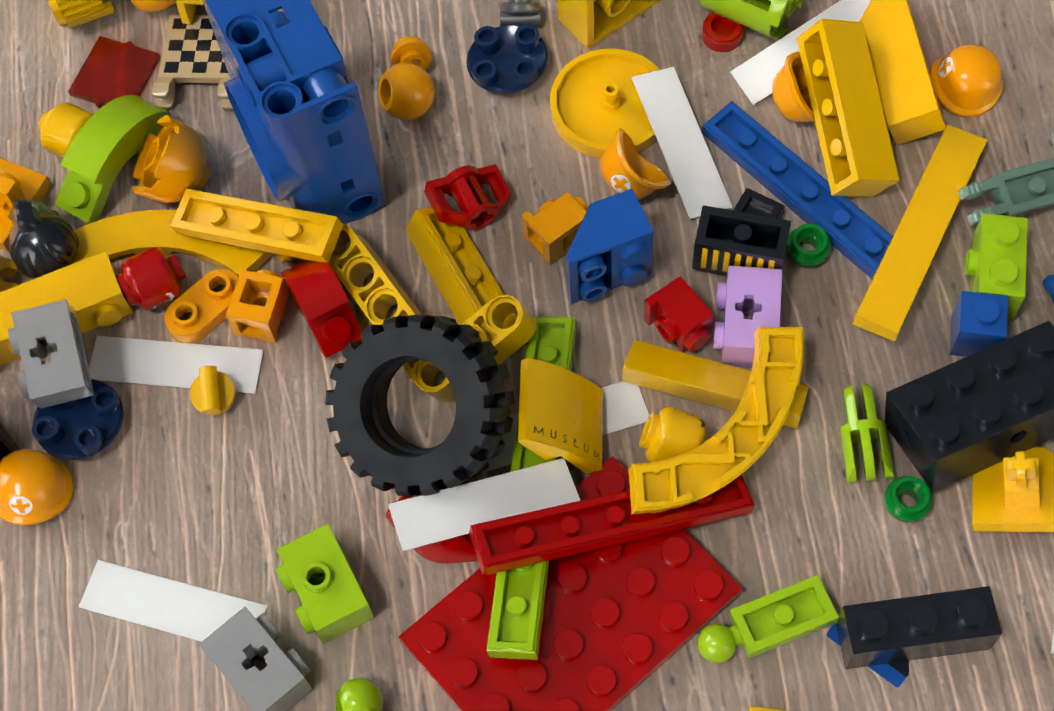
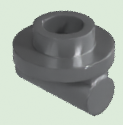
M507 0V2L499 4L501 11L500 26H522L529 24L541 27L539 1Z

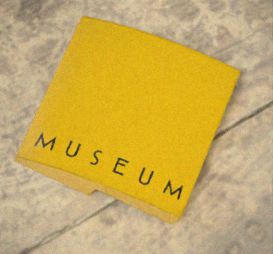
M529 357L522 359L520 369L518 442L545 461L561 456L586 474L602 470L603 389L583 376L563 367Z

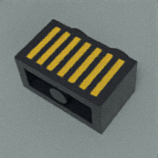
M703 205L694 244L692 269L727 275L728 266L782 269L791 221Z

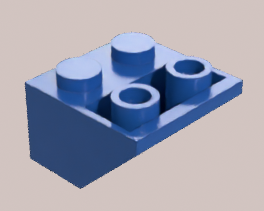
M632 188L590 204L566 254L567 292L571 304L582 300L585 302L594 301L602 297L608 290L622 285L634 286L652 274L654 231Z

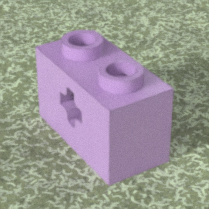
M728 266L726 282L717 283L716 308L724 309L723 322H715L713 348L722 349L721 363L735 367L752 368L754 331L758 327H780L782 269ZM744 315H750V319H743Z

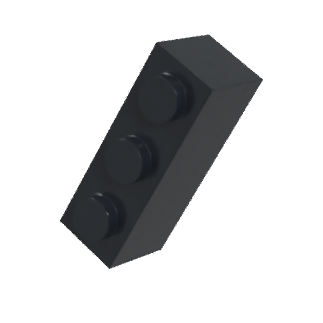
M990 586L846 605L842 607L838 615L839 620L836 623L845 669L990 650L1002 635Z

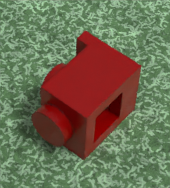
M681 276L645 299L644 321L649 326L655 322L657 331L667 343L674 342L680 351L684 353L687 350L695 352L709 341L714 314Z

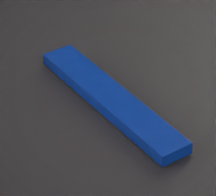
M733 101L702 125V134L804 222L820 226L829 236L831 245L868 277L873 279L893 238L888 231L846 196H832L829 182Z

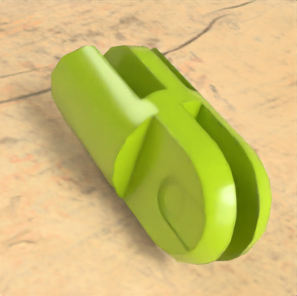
M861 383L865 419L858 420L853 386L850 384L843 389L847 423L839 429L847 483L857 482L852 443H859L865 481L876 479L871 441L877 439L884 479L893 478L894 470L887 426L885 421L877 419L872 387L867 383Z

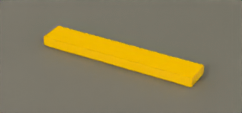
M948 124L852 323L894 342L961 200L958 190L968 185L988 140Z

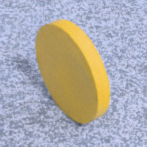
M598 49L576 57L559 72L551 88L550 111L556 131L569 146L591 157L601 158L616 138V132L620 128L630 136L633 145L639 153L655 143L657 138L631 77L660 69L644 56L624 49Z

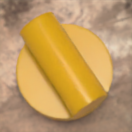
M212 365L199 368V376L193 381L190 388V399L193 406L199 412L209 416H216L226 412L232 406L236 396L232 380L226 374L217 371V367Z

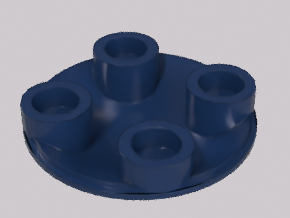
M503 25L495 28L484 26L476 31L474 35L475 41L471 45L466 59L469 75L478 86L490 92L506 94L521 91L535 83L545 71L548 62V52L543 39L539 36L538 29L533 25Z
M91 379L94 390L93 396L45 408L37 407L34 414L32 432L41 447L55 457L77 460L93 456L110 445L118 435L124 418L123 405L114 388L101 381Z

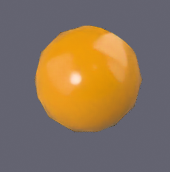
M409 62L394 64L382 74L379 80V102L381 107L391 117L406 121L419 119L434 103L435 85L432 76L422 66Z

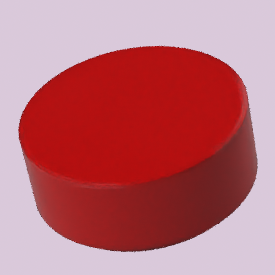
M711 13L703 22V42L708 48L716 52L732 51L742 41L744 26Z

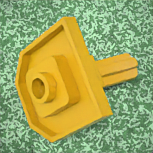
M1033 447L1026 451H1017L1015 456L1003 458L1002 462L973 474V531L1054 532V453L1046 447Z

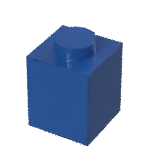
M961 291L951 315L949 355L967 357L1006 340L1008 296Z

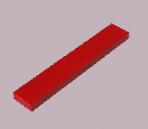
M741 474L711 495L675 509L631 515L630 490H625L470 526L469 535L482 575L484 576L749 514L754 509L755 504Z

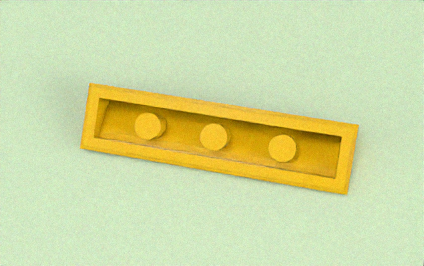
M433 208L415 210L405 228L406 234L458 324L461 325L491 299L504 295L464 227L439 222ZM515 313L509 314L504 319L503 329L511 327L516 322L517 315Z
M634 340L623 365L622 381L734 412L744 395L751 371ZM797 385L789 409V415L783 424L784 426L798 429L809 386Z

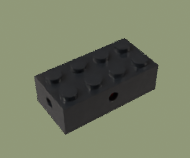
M1050 321L886 392L884 421L887 429L932 492H936L1003 461V458H1011L1015 456L1017 451H1026L1054 438V326Z

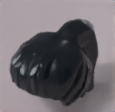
M17 198L13 202L8 218L14 225L10 233L9 250L17 269L23 275L35 279L70 265L74 256L78 253L77 249L79 247L78 237L72 226L61 218L57 211L48 208L41 201Z

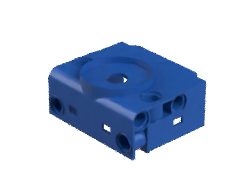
M204 0L206 12L231 79L224 82L228 98L255 160L278 202L288 201L293 209L336 216L343 224H348L386 207L358 87L355 81L349 84L343 57L327 27L321 22L310 0ZM283 9L290 23L277 28L270 13Z

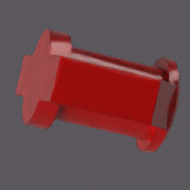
M496 164L478 169L471 165L459 167L450 172L446 177L426 181L424 190L439 222L462 226L468 230L481 229L492 223L508 205L512 194ZM482 184H488L498 202L496 205L490 203L481 186ZM444 194L453 196L461 212L451 209Z

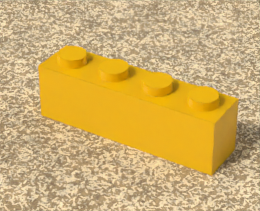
M871 0L859 22H863L888 132H891L898 146L947 129L909 1Z
M821 19L797 37L831 195L873 197L900 180L863 22Z
M106 251L0 292V366L17 359L21 360L20 354H14L8 336V329L14 327L12 312L66 299L76 310L81 334L99 326L113 325L120 321L122 317L133 313L117 279L118 271Z

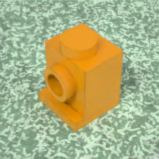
M566 192L557 200H548L538 209L536 215L533 216L529 210L521 215L523 237L549 265H552L567 254L589 207L582 198L577 195L572 197L569 192Z
M241 269L226 313V318L235 336L271 343L277 342L279 336L277 331L290 294L283 277L264 269L257 270V272Z

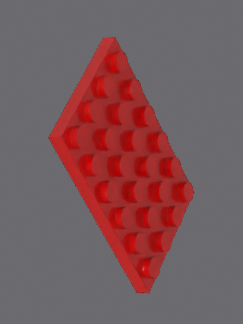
M613 456L602 464V470L594 471L575 487L580 501L630 490L629 472ZM685 529L549 560L538 660L491 658L488 656L486 650L497 573L483 576L480 568L398 637L400 642L460 711H611L741 595L742 588Z

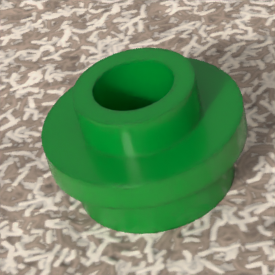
M803 224L789 234L786 250L789 257L795 263L801 266L812 267L823 263L827 259L831 249V242L829 236L820 226ZM804 244H810L815 248V250H805L801 248V246Z
M902 476L894 479L888 485L884 494V504L889 514L895 519L906 523H913L923 519L930 511L933 501L929 487L919 478L912 476ZM902 495L911 496L915 501V506H904L900 502L899 497Z

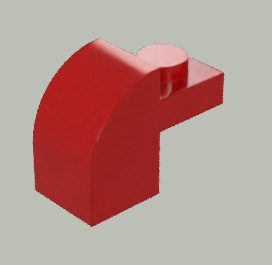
M305 260L280 272L299 312L304 316L325 358L343 350L350 341L361 340L360 332L362 330L348 303L349 300L329 263Z

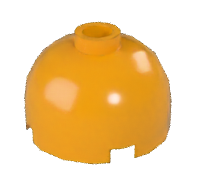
M165 115L157 122V124L163 126L158 136L149 133L141 148L133 171V177L139 179L140 184L139 186H132V191L151 201L169 204L181 201L186 189L204 188L210 177L211 167L207 165V148L204 139L199 133L185 123Z

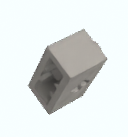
M65 299L12 312L14 327L8 329V336L14 354H20L23 370L17 372V378L23 397H29L39 408H45L93 396L94 390L77 314L70 303ZM53 348L56 352L50 354L51 362L45 363L41 359L47 357V349Z
M245 606L199 643L200 647L252 711H288L313 690L304 677L311 670L293 648L285 654L275 643V640L281 634L264 613L255 619ZM259 656L268 665L262 671H259L252 663Z

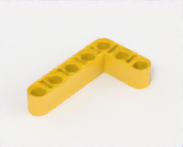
M343 224L329 265L372 325L383 324L387 311L395 304H397L398 308L392 317L422 315L369 242L347 224ZM350 242L348 250L340 255L342 247ZM374 272L372 281L363 287L364 279ZM499 295L491 299L461 325H470L480 332L478 338L482 342L490 341L498 350L494 359L500 365L531 339L536 329V320L533 314L514 296ZM517 312L516 322L511 327L503 329L504 319L509 314ZM414 360L403 365L411 379L422 391L438 401L452 402L455 400L454 391L447 377L440 385L434 386V378L441 371L429 361Z

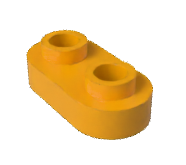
M227 269L210 271L171 303L164 316L165 325L171 336L180 343H196L227 319L226 313L238 281V276ZM219 285H226L220 292L213 291ZM185 313H193L189 319L180 320V317Z

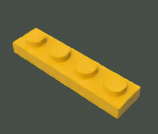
M186 189L170 227L179 235L310 261L329 263L343 224L336 216Z

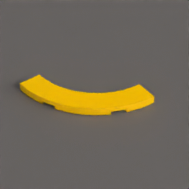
M144 210L107 217L74 230L78 237L79 247L77 249L78 253L74 256L71 264L104 251L107 252L110 259L133 253L136 255L152 247H160L165 254L180 252L194 255L197 259L234 272L239 278L241 269L255 272L274 254L179 235L170 227L177 210Z
M758 327L754 331L753 366L744 395L728 421L710 439L691 451L689 450L672 458L650 463H636L628 467L631 515L661 512L701 500L732 482L763 455L785 423L790 412L789 409L796 387L800 382L804 355L803 327Z

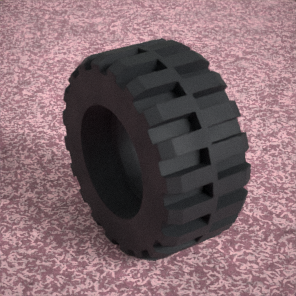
M396 316L384 319L383 324L370 325L360 332V341H350L342 351V356L347 360L345 363L334 364L330 378L336 381V386L334 390H326L325 405H333L334 417L327 418L329 432L337 431L341 441L336 443L335 447L341 458L346 456L352 457L354 462L350 469L358 477L362 478L370 475L373 477L371 486L381 491L395 489L398 496L412 497L418 494L428 496L440 493V490L467 483L470 478L480 475L489 467L488 461L491 458L499 456L505 446V443L501 440L502 435L511 432L514 418L507 416V406L515 404L514 390L506 391L504 379L511 377L506 364H497L494 356L497 355L498 350L490 341L482 342L478 338L479 331L470 325H459L456 319L445 316ZM414 360L429 361L438 367L449 380L455 395L456 415L453 427L447 438L441 444L432 448H418L403 439L394 428L387 409L388 389L394 375L405 363Z

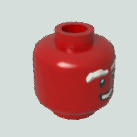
M160 247L149 248L125 259L121 267L122 273L116 275L131 307L138 304L145 311L152 310L177 299L181 294L179 281L186 278L176 254L167 257Z

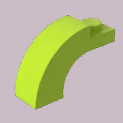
M137 95L121 96L102 106L82 126L63 157L60 166L68 169V172L54 205L87 223L98 221L120 170L131 157L141 151L149 133L158 136L163 126L157 124V122L163 116L169 115L170 112Z

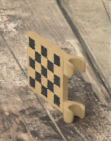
M170 15L158 77L152 86V94L155 98H158L157 106L163 109L174 108L175 83H219L217 93L219 98L222 99V109L233 110L224 86V82L231 79L208 15H194L191 24H182L180 15Z

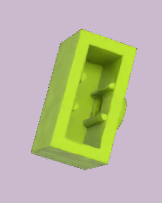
M982 213L971 240V249L967 250L964 274L970 276L969 292L1008 296L1007 321L1013 322L1025 299L1028 218Z
M328 523L276 549L283 564L276 567L275 570L287 594L296 590L303 604L295 608V612L307 635L316 631L321 642L325 644L374 619L369 604Z

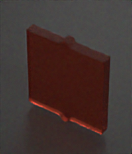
M99 36L68 93L72 97L95 103L97 108H101L108 102L121 96L137 95L140 97L161 57L157 52L134 46L132 41L123 43Z

